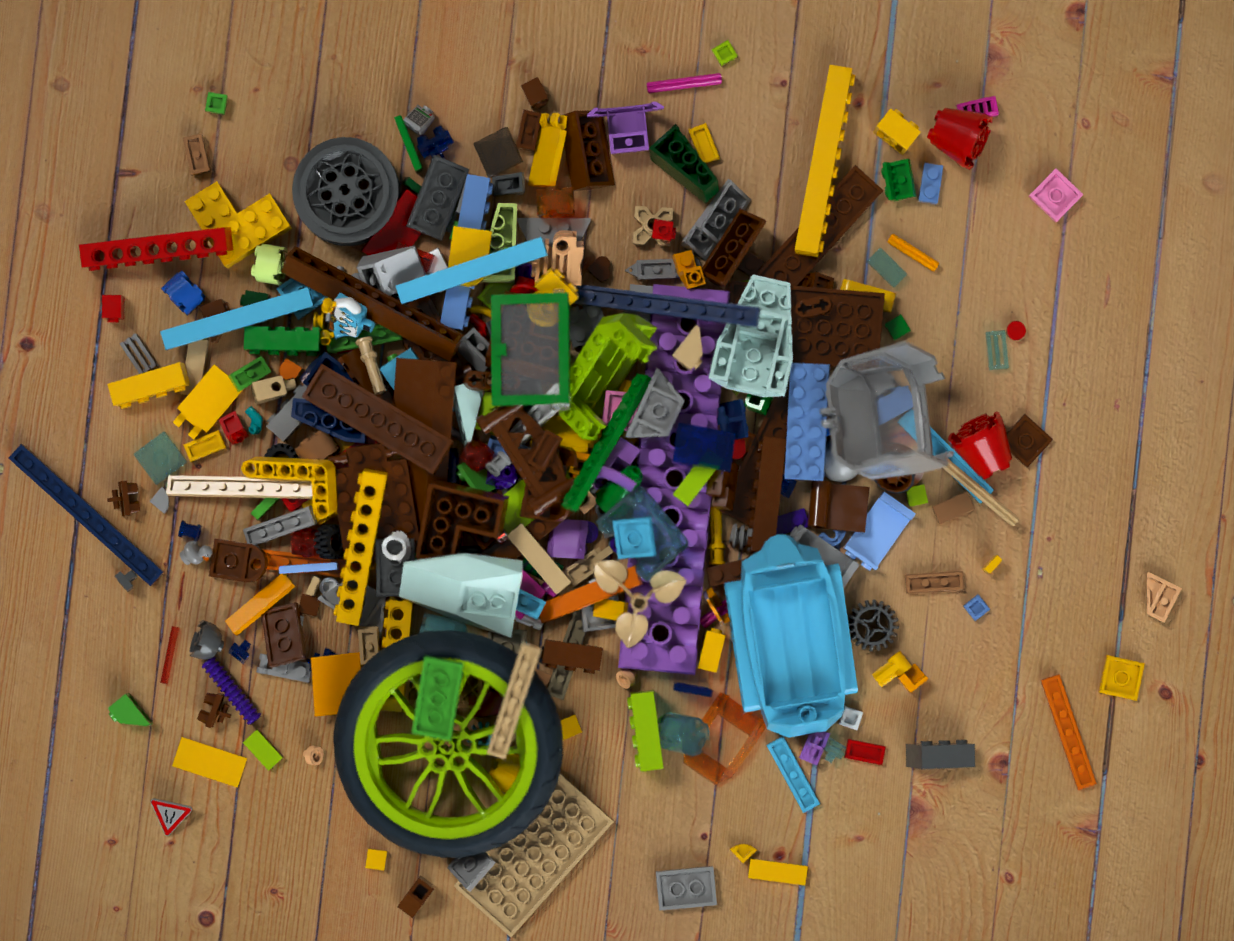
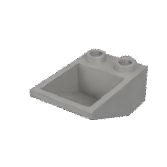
M410 246L362 256L357 265L359 273L351 275L391 296L398 293L396 285L426 276L416 246Z

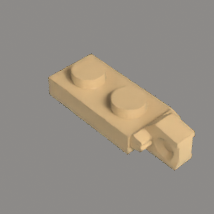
M610 545L602 551L598 547L586 554L584 559H579L563 572L574 587L594 573V566L597 562L607 561L606 557L614 551Z

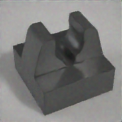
M133 570L125 575L120 571L115 575V578L129 592L134 588L131 582L137 578V575Z

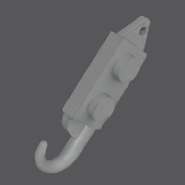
M694 256L696 266H701L698 258ZM673 259L637 260L635 264L625 270V272L636 277L637 280L680 278Z

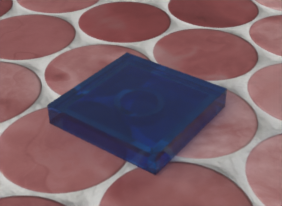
M681 682L673 683V691L712 697L711 688Z

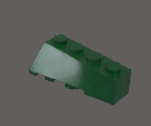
M676 124L649 147L651 161L705 204L719 192L718 179L706 163L701 160L698 152L692 148L688 139L680 132Z

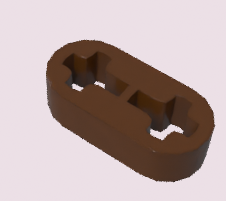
M825 296L801 300L796 304L795 311L802 318L825 314L832 307L831 301ZM821 299L824 302H828L825 310H822L821 307L815 308L814 305L820 304ZM803 303L805 306H812L813 308L807 310V314L798 311V308H801Z

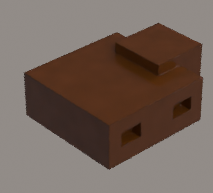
M720 457L723 461L709 478L706 494L713 496L712 506L716 509L733 511L739 465L727 457Z

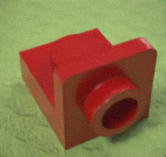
M236 411L218 419L226 438L232 445L241 443L249 437Z

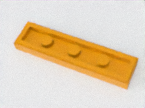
M280 574L226 619V624L236 636L239 635L296 586L287 574Z

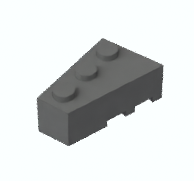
M965 739L956 740V743H950V740H938V743L921 741V744H906V767L917 769L975 767V744L968 743V740Z

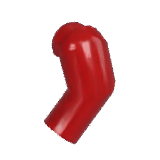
M472 313L469 317V322L486 338V323Z

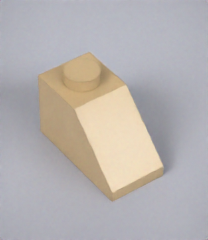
M697 325L672 355L676 361L689 371L692 368L696 370L703 362L700 359L703 353L700 328Z

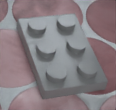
M713 866L656 871L659 911L717 905Z

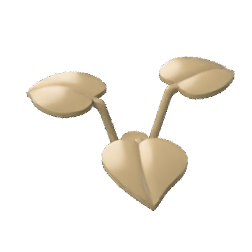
M607 560L597 562L594 566V576L602 590L613 593L620 586L631 598L630 603L634 609L633 614L623 613L617 618L615 623L616 632L627 648L636 645L647 632V618L644 615L636 614L647 607V600H649L652 593L655 592V597L658 601L669 603L680 595L686 583V579L676 572L659 571L651 577L650 584L654 589L650 590L646 596L641 593L632 594L622 584L627 578V571L621 562Z

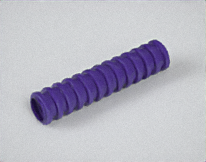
M216 657L208 659L202 664L201 668L206 669V674H210L209 677L214 679L213 682L217 683L216 686L220 687V691L225 693L224 696L229 698L228 701H231V705L236 707L235 710L240 711L239 715L244 716L243 720H247L248 725L254 723L261 717V713H258V709L253 707L254 704L249 702L250 699L246 698V694H242L243 690L238 689V684H234L235 681L230 679L231 676H228L227 671L223 670L224 667L219 665L220 662L215 660Z

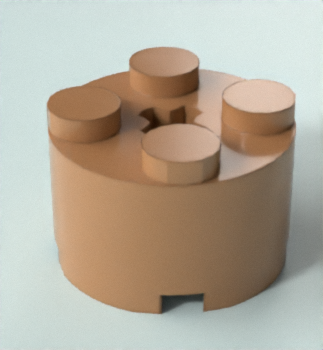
M321 430L317 431L311 439L308 437L303 440L300 446L295 449L300 459L328 460L331 454L334 456L341 450L331 435Z

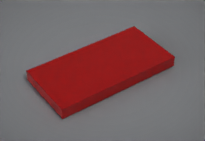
M408 189L404 190L397 200L391 218L380 231L370 237L361 250L363 253L372 255L413 246L421 232L406 227L417 196Z

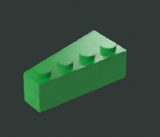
M247 326L244 327V350L249 351V354L260 355V351L268 352V355H279V352H287L288 356H298L299 353H306V356L317 357L318 353H323V345L320 339L322 329L320 327H313L312 330L305 327H296L294 329L275 327V329H271V327Z

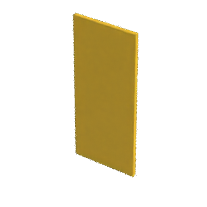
M181 737L172 766L238 788L247 758Z

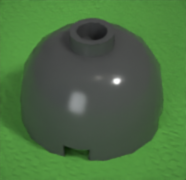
M202 620L197 626L201 628L198 633L195 632L189 652H191V657L205 660L214 657L217 651L221 652L224 641L221 640L222 634L216 625Z

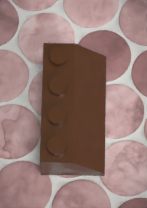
M572 111L564 114L568 116L564 146L572 191H587L615 185L603 117H587L590 111Z
M740 208L702 267L704 277L711 283L724 289L767 221Z

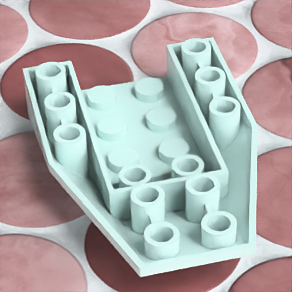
M467 553L407 561L403 565L399 597L450 619L511 638L522 578L523 561Z

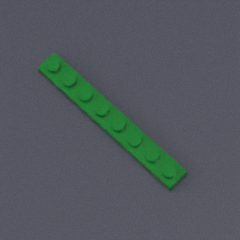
M637 374L632 379L628 391L623 395L622 401L613 412L610 422L603 429L599 441L594 445L592 453L584 462L582 470L574 479V484L565 495L564 501L561 504L562 507L577 512L645 395L651 382V377Z

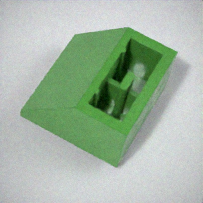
M478 455L457 466L459 469L456 472L462 482L467 481L470 487L488 492L496 489L493 485L485 484L488 470Z

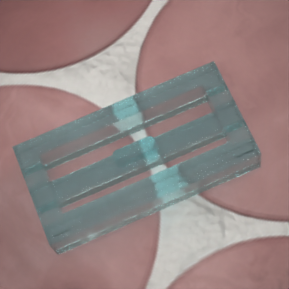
M1005 330L985 332L989 370L1008 369ZM991 335H993L996 366H993ZM998 335H1001L1004 365H1000Z

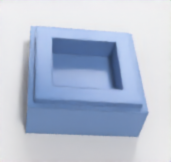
M979 594L963 605L974 621L990 610Z

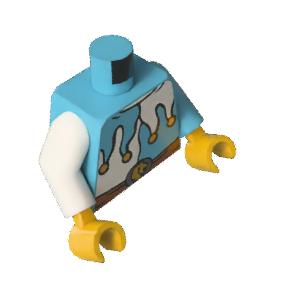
M339 293L334 301L331 298L323 300L321 305L322 312L330 313L329 330H332V332L328 330L321 331L320 339L322 345L330 344L333 337L334 339L345 336L358 337L362 330L372 332L375 322L366 318L367 308L353 298Z

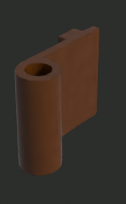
M812 480L807 526L817 529L865 533L870 487L831 484L829 481Z

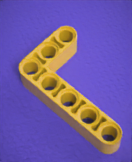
M257 456L246 460L241 466L242 473L246 477L312 481L313 512L315 516L324 519L334 514L337 510L335 465L330 460Z

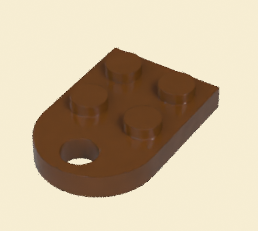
M214 538L209 577L240 582H255L263 577L267 570L268 560L262 548L254 544ZM256 559H259L261 562V567L258 570L253 566Z

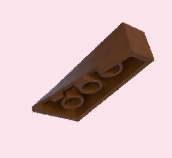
M356 348L338 358V361L341 365H344L351 379L360 387L374 394L365 362H362L360 356H362L360 349ZM386 380L384 385L387 392L376 396L396 407L394 396L391 393L393 389Z

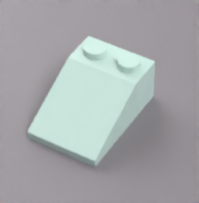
M462 384L454 387L453 405L463 447L467 448L472 440L476 423L475 418L478 415L483 391L469 390Z

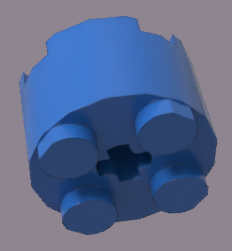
M181 271L177 272L161 289L188 316L204 301L206 296L196 284L192 286L193 283L189 280L190 278Z

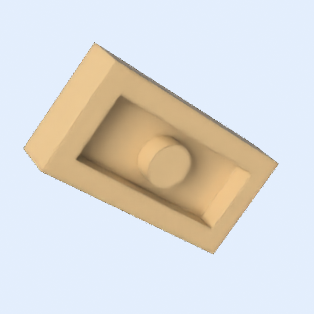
M359 626L358 628L361 664H366L371 657L380 651L378 626Z

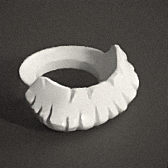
M393 532L392 535L383 541L382 551L388 559L397 560L399 563L409 559L411 545L409 538H407L404 532ZM390 540L401 542L403 551L393 555L388 552L387 543Z

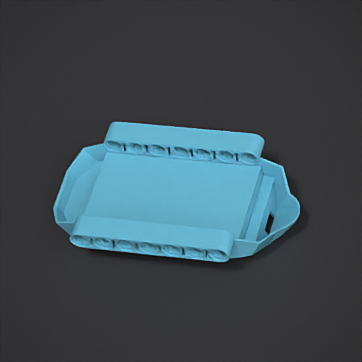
M778 534L770 537L765 542L762 550L742 561L741 580L724 583L743 711L746 713L760 710L768 730L790 738L827 731L843 715L845 695L858 693L839 564L825 565L818 548L798 544L792 537Z

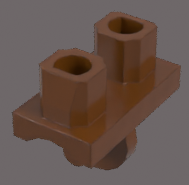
M118 482L120 497H118V490H112L113 498H107V502H113L114 509H120V501L122 517L140 511L139 501L129 502V494L138 493L137 483Z
M206 693L203 703L212 705V709L210 712L201 709L197 720L206 724L205 727H214L218 715L217 722L222 724L225 717L231 718L232 714L227 712L229 705L224 704L222 710H220L225 697L224 694Z

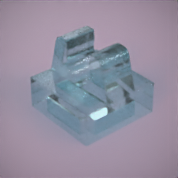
M829 737L824 748L827 751L825 760L832 763L835 757L841 759L846 747Z

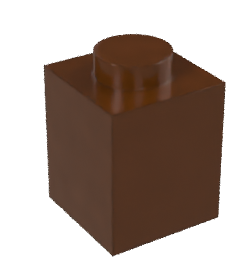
M538 77L521 85V89L531 109L535 107L540 109L549 101Z

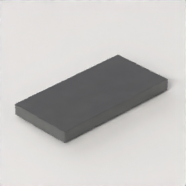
M433 155L406 227L442 241L470 169Z

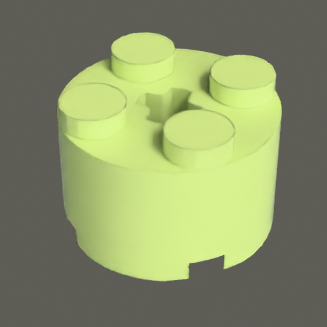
M269 244L256 246L255 265L253 264L251 269V275L255 276L256 281L281 285L280 279H284L286 276L281 271L286 258L285 252L288 253V249Z

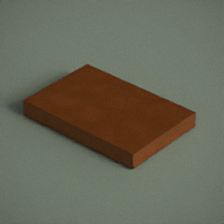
M294 602L271 608L262 614L269 667L273 668L306 659L299 604Z

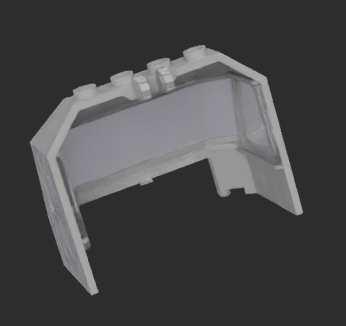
M904 341L840 361L826 383V398L829 408L820 410V415L830 418L821 421V426L830 428L829 432L832 437L831 451L835 459L853 472L872 480L924 473L947 467L949 463L948 458L952 457L954 452L949 451L933 456L925 385L946 379L943 372H938L935 366L938 362L934 355Z

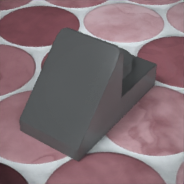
M524 172L492 177V183L494 184L493 196L523 195L525 192Z

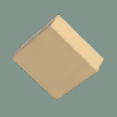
M313 576L306 594L316 595L322 578Z

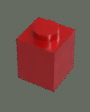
M102 295V318L107 320V323H119V320H124L125 297L122 295Z

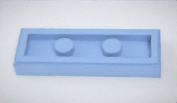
M339 563L280 566L279 574L339 570Z

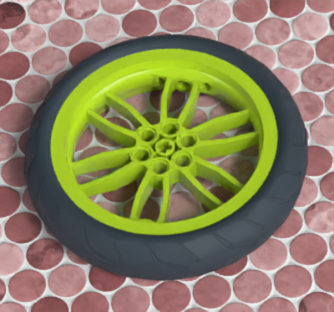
M453 630L422 632L396 641L379 651L366 662L351 680L339 705L334 727L333 743L337 772L346 795L355 810L371 827L392 843L419 854L442 858L477 855L498 848L517 837L534 822L546 807L559 779L563 759V734L555 703L549 690L535 670L515 729L517 746H510L507 753H519L520 760L519 772L505 794L502 793L489 773L471 757V753L490 755L487 754L489 746L478 744V738L493 734L495 725L475 731H470L467 725L481 706L490 686L494 687L505 698L518 655L506 646L482 635ZM425 656L464 663L463 678L461 680L454 723L460 726V730H453L451 741L405 733L378 735L376 721L384 703L391 694L394 695L405 713L414 721L416 710L398 690V687L410 680L419 692L420 680L417 676L422 675ZM473 675L485 681V685L476 705L466 718L457 715L460 695L468 676ZM463 739H469L472 742V746H465ZM398 741L417 744L418 750L405 755L383 758L381 756L380 742ZM446 741H448L449 744H452L450 748H448V745L445 744ZM430 742L433 745V749L428 750L424 743ZM455 757H462L464 759V763H457ZM426 758L429 764L415 783L408 801L405 802L390 788L383 778L382 765L401 764ZM436 758H442L445 764H437ZM467 767L480 777L497 797L498 801L488 808L482 804L470 786L464 772ZM432 770L439 774L436 794L429 811L426 813L413 807L412 801L420 784ZM447 770L454 771L464 793L479 812L460 817L433 815L434 808L443 791Z

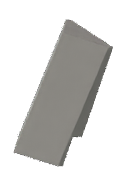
M728 179L682 240L681 246L687 250H692L694 255L706 261L740 208L745 210L751 199Z

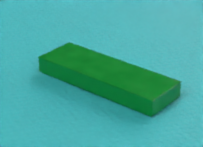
M396 116L394 119L416 173H419L423 168L402 116Z

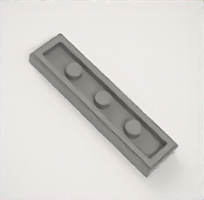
M307 506L245 528L243 532L248 544L259 545L316 525L317 521L312 506Z

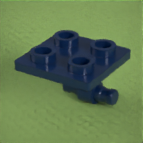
M743 399L719 404L717 408V424L720 425L724 441L748 437L746 409Z

